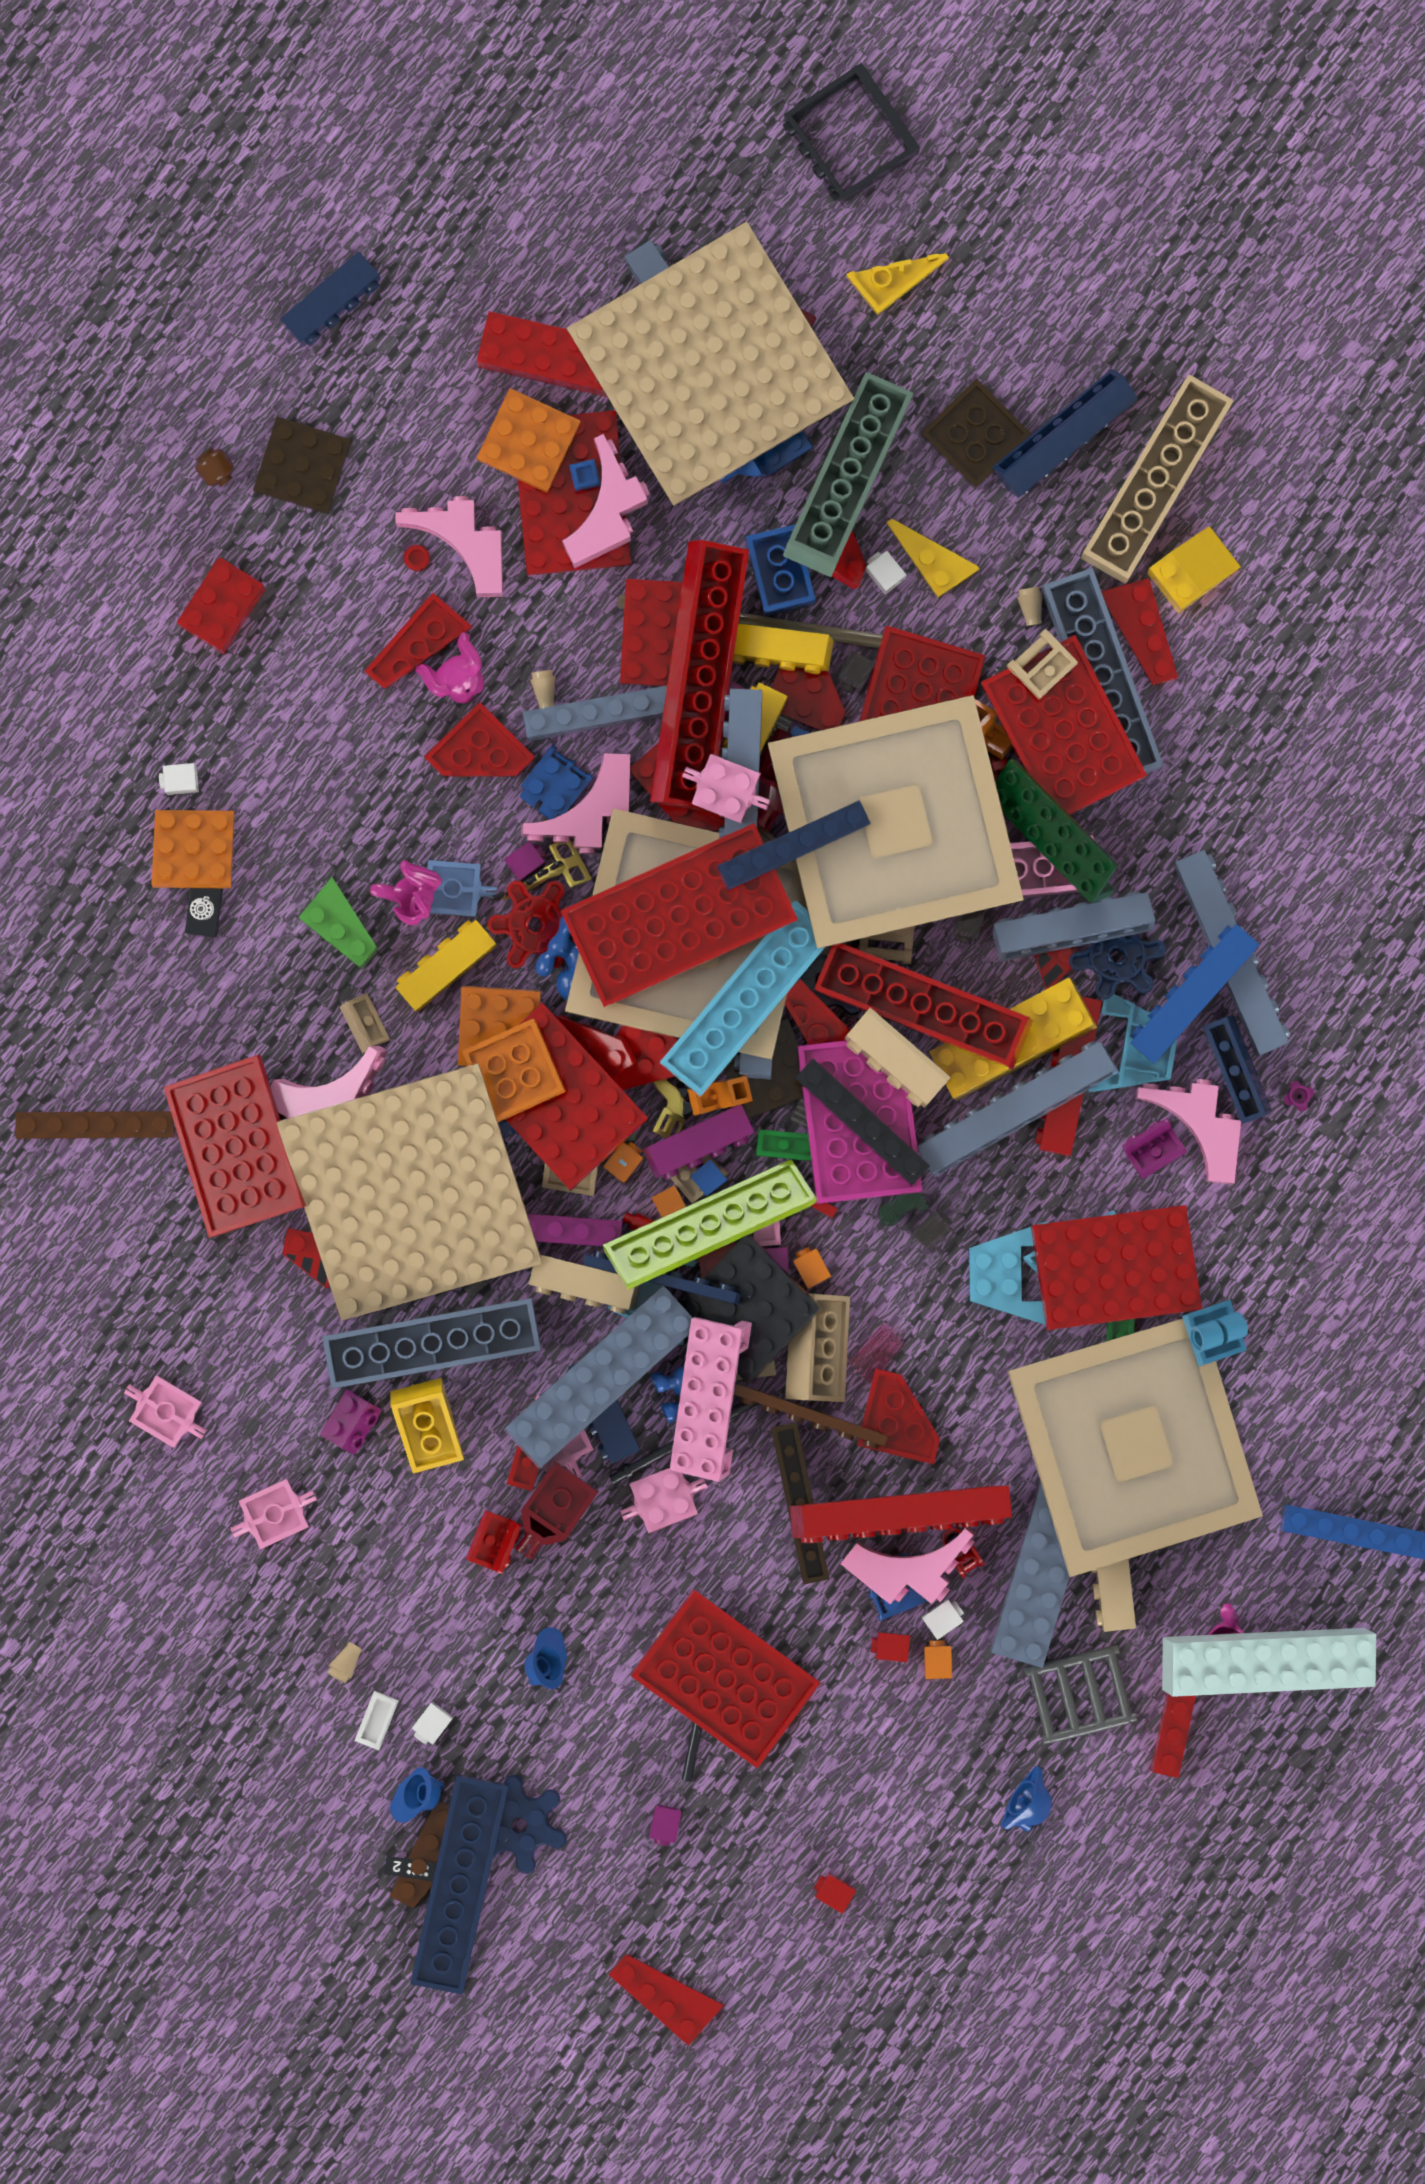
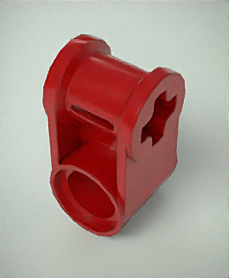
M957 1527L945 1529L941 1536L943 1545L948 1544L947 1537L950 1533L957 1532L960 1534L962 1530ZM973 1545L966 1554L961 1551L955 1558L959 1562L955 1568L962 1579L966 1577V1573L976 1567L985 1566Z

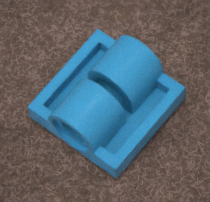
M1231 1300L1182 1316L1198 1366L1206 1365L1247 1350L1243 1339L1248 1333L1247 1323L1241 1313L1234 1312Z

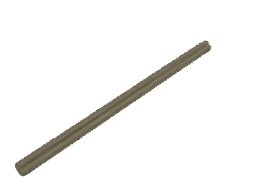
M621 594L618 597L617 607L624 609L625 595ZM740 613L738 623L828 634L835 642L879 648L882 634Z

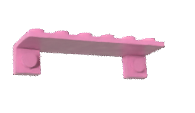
M697 1317L691 1319L670 1464L672 1471L717 1482L730 1475L733 1449L726 1448L739 1354L748 1349L751 1322L740 1321L732 1326Z

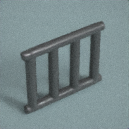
M1118 1645L1044 1662L1043 1668L1034 1665L1024 1668L1025 1674L1031 1680L1044 1735H1042L1043 1745L1137 1722V1716L1135 1712L1132 1713L1117 1657L1120 1654ZM1104 1658L1108 1660L1121 1715L1107 1719L1092 1666V1661ZM1080 1664L1083 1669L1095 1717V1722L1080 1725L1066 1671V1668ZM1056 1671L1070 1728L1055 1732L1040 1674Z

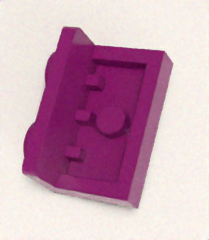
M1167 1118L1154 1122L1146 1131L1139 1135L1131 1136L1122 1145L1126 1157L1141 1179L1187 1153L1186 1148L1173 1131Z
M346 1389L320 1435L341 1449L355 1455L364 1444L369 1430L377 1422L381 1409Z

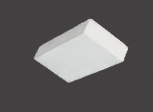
M374 1691L354 1741L380 1750L399 1700Z

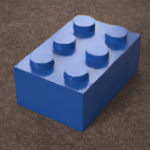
M796 524L746 536V546L749 549V558L765 617L815 605V596L808 567L783 556Z

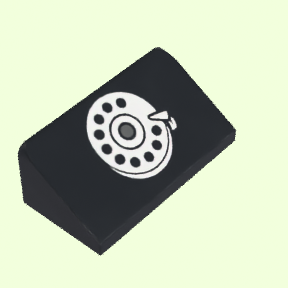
M190 888L185 925L186 934L201 937H217L223 888Z

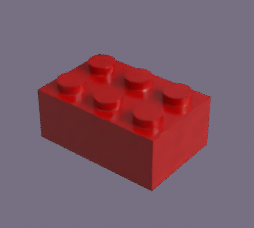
M218 557L176 623L180 628L224 655L266 589L262 583L221 557Z

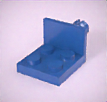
M802 430L719 480L724 484L738 474L768 478L812 450L814 446L805 431Z

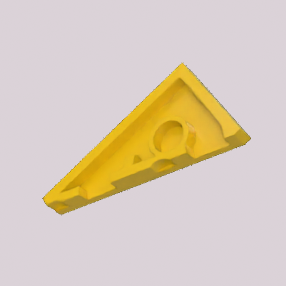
M946 253L932 254L926 258L890 263L888 266H876L860 272L852 271L846 274V277L873 311L879 315L946 262L949 256Z
M894 519L886 523L937 598L980 570L977 565Z

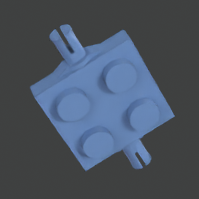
M428 860L427 869L438 873L442 879L441 885L434 892L430 914L477 918V906L481 896L491 897L497 894L494 893L497 892V887L482 886L480 881L481 864Z

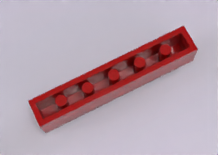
M1082 997L1097 1026L1102 1000ZM1096 1029L1061 1046L1058 1052L1053 1051L1050 1066H1058V1061L1067 1055L1072 1054L1074 1057L1083 1052L1081 1048L1094 1041ZM1084 1092L1040 1117L1044 1118L1043 1129H1037L1035 1144H1039V1151L1071 1156Z

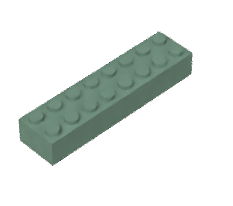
M865 372L854 400L849 407L783 554L784 557L829 577L832 576L909 406L913 392Z

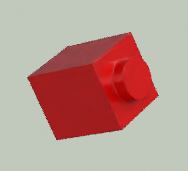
M878 1632L877 1637H872L871 1653H876L875 1659L908 1662L910 1635Z
M829 1872L826 1877L821 1875L813 1887L817 1891L815 1898L841 1914L844 1913L856 1893L854 1887Z

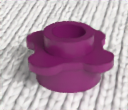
M1293 1081L1290 1084V1091L1288 1095L1284 1096L1283 1101L1286 1105L1297 1107L1300 1112L1306 1111L1308 1109L1307 1103L1314 1096V1090L1311 1087L1306 1088L1300 1085L1298 1081ZM1297 1094L1301 1095L1300 1099L1296 1097Z

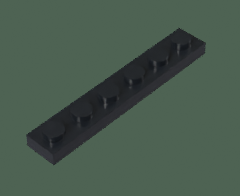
M812 1059L795 1077L799 1084L910 1186H913L930 1167L926 1161L815 1059Z

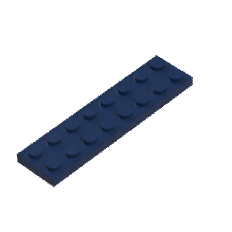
M456 1774L410 1984L463 1995L508 1792V1784Z

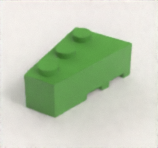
M331 877L299 916V919L360 969H363L379 949L337 883Z

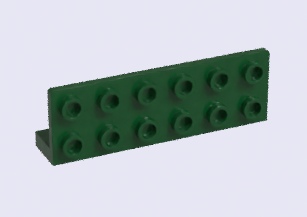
M1015 759L1009 760L995 781L1002 813L1091 904L1110 897L1114 888L1108 881L1118 868V864Z

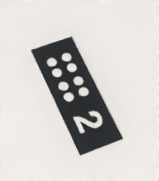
M386 1856L384 1874L433 1881L436 1863L425 1861L427 1864L426 1871L421 1875H417L411 1870L413 1859Z

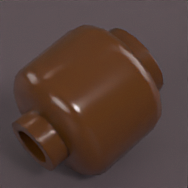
M211 447L196 458L198 463L195 466V470L208 486L218 484L222 487L232 479L230 473L234 469V464L222 449L214 450Z

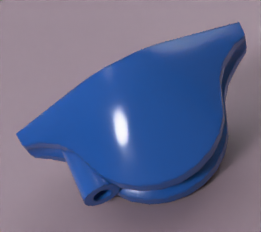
M1035 1766L1014 1791L1008 1802L1000 1825L1001 1827L1008 1830L1018 1826L1028 1832L1033 1825L1042 1823L1048 1817L1051 1811L1052 1799L1044 1785L1043 1771L1040 1767Z

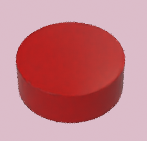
M412 545L404 553V562L410 570L422 571L429 565L430 555L424 546Z

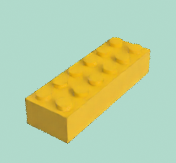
M1070 977L1010 1008V1010L1028 1016L1033 1020L1013 1070L947 1043L929 1051L935 1064L951 1077L947 1081L946 1086L953 1099L959 1101L1097 1028L1074 981Z

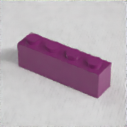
M740 1104L645 1148L643 1152L655 1178L663 1176L667 1180L680 1174L678 1169L687 1165L688 1169H691L703 1163L701 1158L710 1154L712 1158H715L725 1153L724 1147L730 1144H734L736 1148L749 1142L748 1136L755 1132Z
M527 1214L536 1242L603 1247L604 1244L622 1236V1221Z

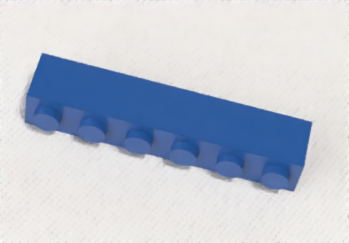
M1237 924L1232 928L1229 925L1226 926L1218 936L1221 941L1214 948L1210 945L1200 956L1203 959L1201 964L1197 968L1192 965L1182 976L1186 979L1180 987L1174 985L1165 995L1168 1001L1162 1007L1157 1004L1148 1014L1151 1020L1146 1026L1143 1027L1140 1024L1130 1035L1133 1038L1130 1044L1152 1064L1159 1060L1259 947L1260 944Z
M1284 1504L1280 1531L1425 1560V1532Z

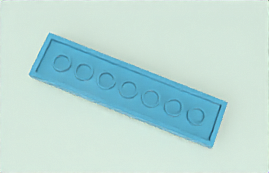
M796 900L791 905L798 921L767 934L660 1061L661 1065L700 1097L825 948L817 949L808 910Z

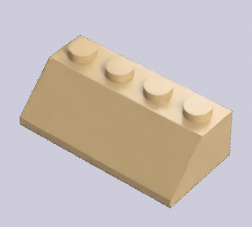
M871 1008L867 1010L845 1037V1040L848 1041L846 1045L852 1052L857 1055L859 1053L863 1054L868 1059L866 1063L876 1072L881 1070L888 1076L886 1080L894 1088L899 1089L901 1087L908 1093L907 1099L917 1107L921 1105L925 1108L951 1078Z
M809 1294L822 1309L788 1344L785 1399L845 1402L850 1297Z

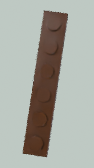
M171 1111L16 1112L15 1139L174 1138V1121Z
M739 1383L734 1392V1395L739 1396V1402L753 1406L755 1401L763 1404V1410L777 1415L779 1410L789 1413V1419L803 1423L804 1419L814 1422V1428L828 1432L830 1427L838 1430V1436L852 1441L854 1436L864 1439V1445L878 1449L879 1445L885 1447L889 1436Z

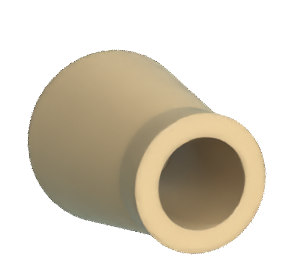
M1039 587L1018 590L1019 596L1017 599L1025 617L1026 626L1041 624L1043 593H1040Z
M552 670L532 673L530 682L536 695L539 709L555 706L556 676H553Z
M348 1642L347 1646L328 1665L330 1669L327 1673L335 1679L346 1683L348 1678H352L362 1649Z

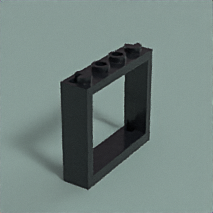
M862 62L784 114V130L790 138L795 136L800 143L797 145V148L805 159L808 157L814 164L812 166L814 174L819 180L824 178L829 186L826 188L828 194L834 201L838 199L842 205L919 154L920 146ZM857 81L905 151L846 191H843L796 121Z

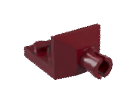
M776 728L769 743L792 738L793 736L782 729ZM767 744L760 757L759 773L761 775L759 777L758 795L770 799V803L766 804L768 805L767 810L763 808L758 809L757 826L770 831L776 817L779 814L784 816L785 814Z
M555 1461L521 1510L523 1527L526 1533L515 1549L522 1554L528 1544H530L531 1547L524 1556L533 1560L543 1544L549 1545L565 1541L599 1491Z

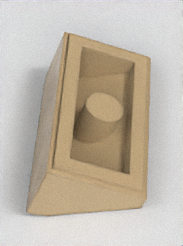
M367 993L349 1000L340 1006L362 1054L367 1051L369 1046H379L390 1040Z

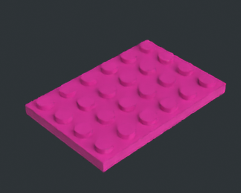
M848 1041L797 1047L800 1072L812 1059H815L918 1154L912 1104L906 1097L908 1093L901 1087L899 1089L894 1088L886 1080L888 1076L881 1070L879 1072L873 1070L866 1063L868 1059L863 1054L859 1053L857 1055L852 1052L846 1045ZM802 1086L817 1204L922 1192L921 1177L913 1186H910Z

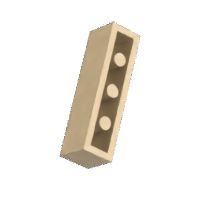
M540 1255L543 1263L533 1266L529 1285L536 1286L535 1292L551 1295L552 1291L560 1292V1298L574 1302L576 1297L586 1299V1305L601 1308L603 1303L611 1305L610 1311L626 1314V1310L635 1311L641 1284L627 1290L618 1274Z
M1129 1559L1091 1570V1573H1096L1097 1583L1092 1585L1094 1600L1099 1599L1100 1610H1095L1097 1626H1102V1631L1104 1632L1135 1629L1136 1623Z

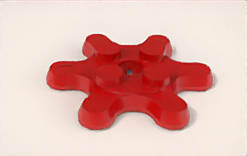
M515 880L508 885L507 893L513 902L512 910L506 915H493L488 920L487 925L493 934H507L512 939V948L506 957L510 967L520 968L525 964L529 955L533 953L542 955L548 950V943L556 935L560 919L563 916L559 910V901L565 892L561 882H549L544 892L538 896L531 895L527 891L525 884L521 881ZM532 917H537L541 922V927L536 932L528 929V924ZM556 957L553 968H559L563 964L564 959Z

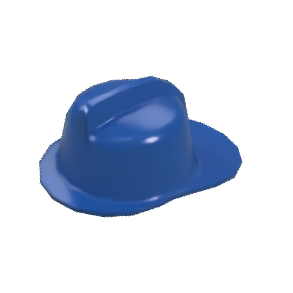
M552 1627L543 1629L538 1634L534 1650L526 1657L524 1667L530 1685H543L549 1689H555L561 1685L567 1653L563 1635L558 1629Z
M424 1767L415 1769L398 1786L392 1800L390 1811L394 1820L405 1823L413 1819L419 1812L435 1808L439 1802L441 1792L445 1788L444 1783L431 1776Z

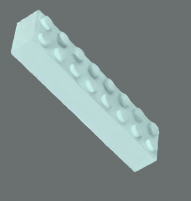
M1366 1628L1163 1637L1162 1690L1171 1696L1375 1687L1376 1634Z

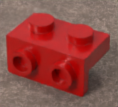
M485 1510L465 1559L502 1574L510 1563V1553L513 1546L520 1538L521 1524Z

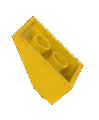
M1208 526L1151 566L1147 574L1177 613L1180 614L1241 568V566L1211 527Z
M442 1378L391 1391V1408L413 1473L464 1460Z

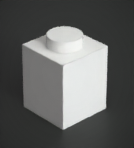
M888 551L882 555L880 552H877L867 561L869 565L866 567V572L885 595L906 579L905 572Z
M194 763L163 766V773H159L160 789H165L167 795L199 792L197 766Z
M946 1599L923 1615L922 1619L938 1640L963 1622L960 1616L964 1612L956 1601L950 1603Z
M432 1701L412 1727L416 1731L414 1736L425 1745L428 1741L433 1745L454 1717Z

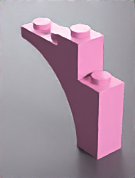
M604 434L594 438L602 465V481L598 499L583 525L568 538L562 540L574 568L630 542V533L633 532L627 518L622 520L621 517L648 504L647 496L650 493L644 481L639 483L636 476L628 480L625 479L629 477L623 462L618 464L614 456L618 453L611 439L606 440Z
M466 496L454 497L453 501H448V511H443V508L432 507L427 509L428 512H417L416 508H403L401 512H395L397 527L413 528L428 532L454 548L467 564L472 574L477 597H503L501 530L496 531V527H481L480 531H475L474 500H469V497Z
M604 753L598 777L588 795L577 806L561 816L543 822L523 823L521 826V837H527V841L543 842V838H553L555 843H569V839H573V849L579 850V854H595V850H600L602 847V819H606V823L609 824L613 808L629 812L630 754Z
M369 1046L361 1060L348 1073L326 1085L312 1087L298 1085L286 1079L274 1080L271 1090L278 1112L287 1118H291L368 1095L374 1087L373 1080L377 1072L381 1071L385 1065V1056L388 1050L381 1046Z
M1197 1079L1196 1083L1190 1084L1189 1093H1185V1088L1169 1087V1091L1158 1090L1159 1085L1143 1084V1088L1138 1087L1136 1089V1100L1146 1101L1166 1109L1188 1127L1199 1144L1204 1158L1206 1182L1235 1183L1241 1120H1235V1115L1219 1114V1118L1215 1117L1218 1086L1212 1085L1211 1080Z
M966 1527L953 1541L945 1546L916 1556L884 1554L863 1545L859 1541L841 1562V1565L889 1604L894 1600L898 1603L909 1591L905 1588L906 1585H909L931 1604L936 1599L941 1602L950 1591L946 1587L950 1581L942 1574L946 1572L949 1575L959 1563L955 1560L961 1551L966 1554L975 1541L971 1538L975 1533Z

